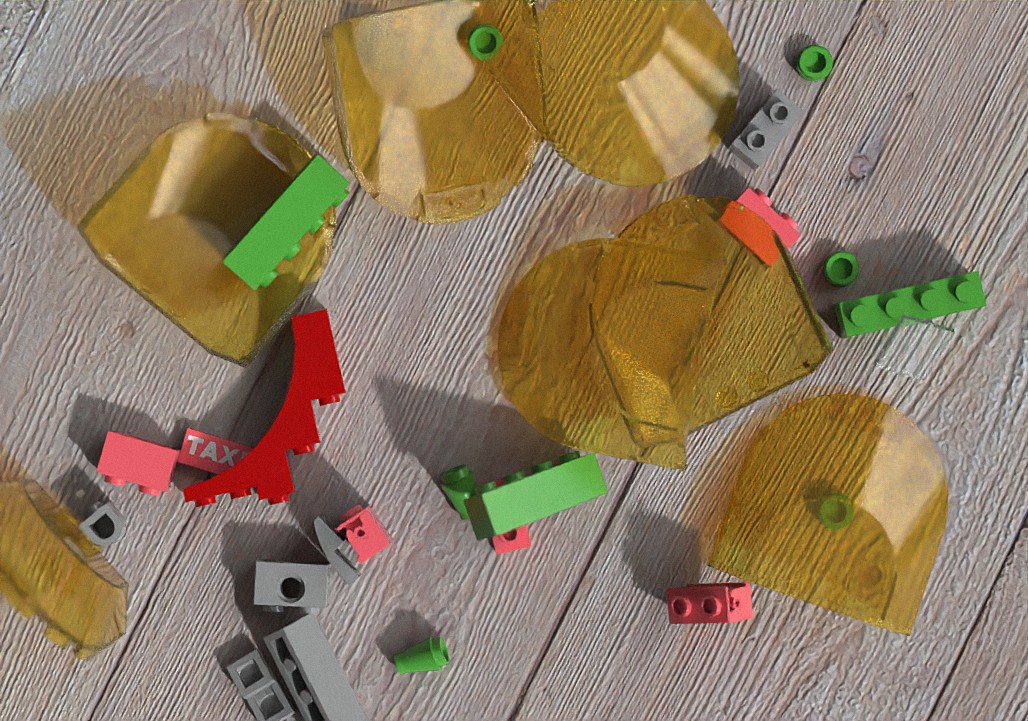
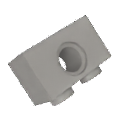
M777 89L728 149L755 171L805 111Z
M257 560L254 604L263 605L262 611L284 612V606L298 607V613L319 614V608H326L328 606L330 563ZM293 577L301 583L302 589L298 596H289L284 592L283 582L286 578Z

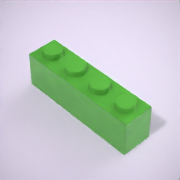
M315 154L222 258V262L252 289L256 290L259 285L265 289L278 275L279 272L274 268L284 258L289 262L301 249L302 245L298 241L308 231L313 235L325 222L326 219L322 214L329 206L332 205L334 208H337L349 195L350 192L345 188L350 182L320 155Z
M979 271L833 304L841 339L987 306Z
M579 450L559 456L560 464L553 466L551 460L532 466L533 474L525 476L522 470L502 477L505 484L496 487L495 481L475 487L476 495L463 499L476 540L479 541L503 534L608 493L595 453L580 456Z

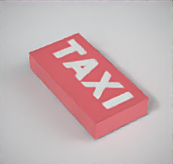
M187 428L177 462L220 474L238 463L255 447Z

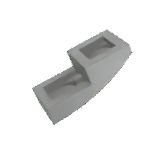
M319 515L313 522L320 545L332 567L350 587L360 577L361 573L337 550L346 538L322 515Z
M258 649L226 667L242 698L247 700L258 721H283L296 713L286 693Z

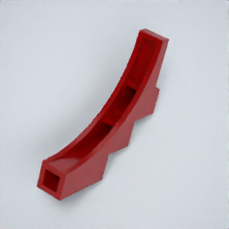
M327 309L292 317L295 340L293 374L286 400L271 428L257 446L234 466L209 480L182 488L185 502L194 501L196 507L217 503L215 496L229 493L231 499L252 495L250 489L252 487L257 488L259 500L268 499L269 505L290 501L288 494L294 493L296 490L287 450L293 449L294 456L315 451L314 444L321 442L312 401L318 400L320 406L340 402L339 395L346 393Z

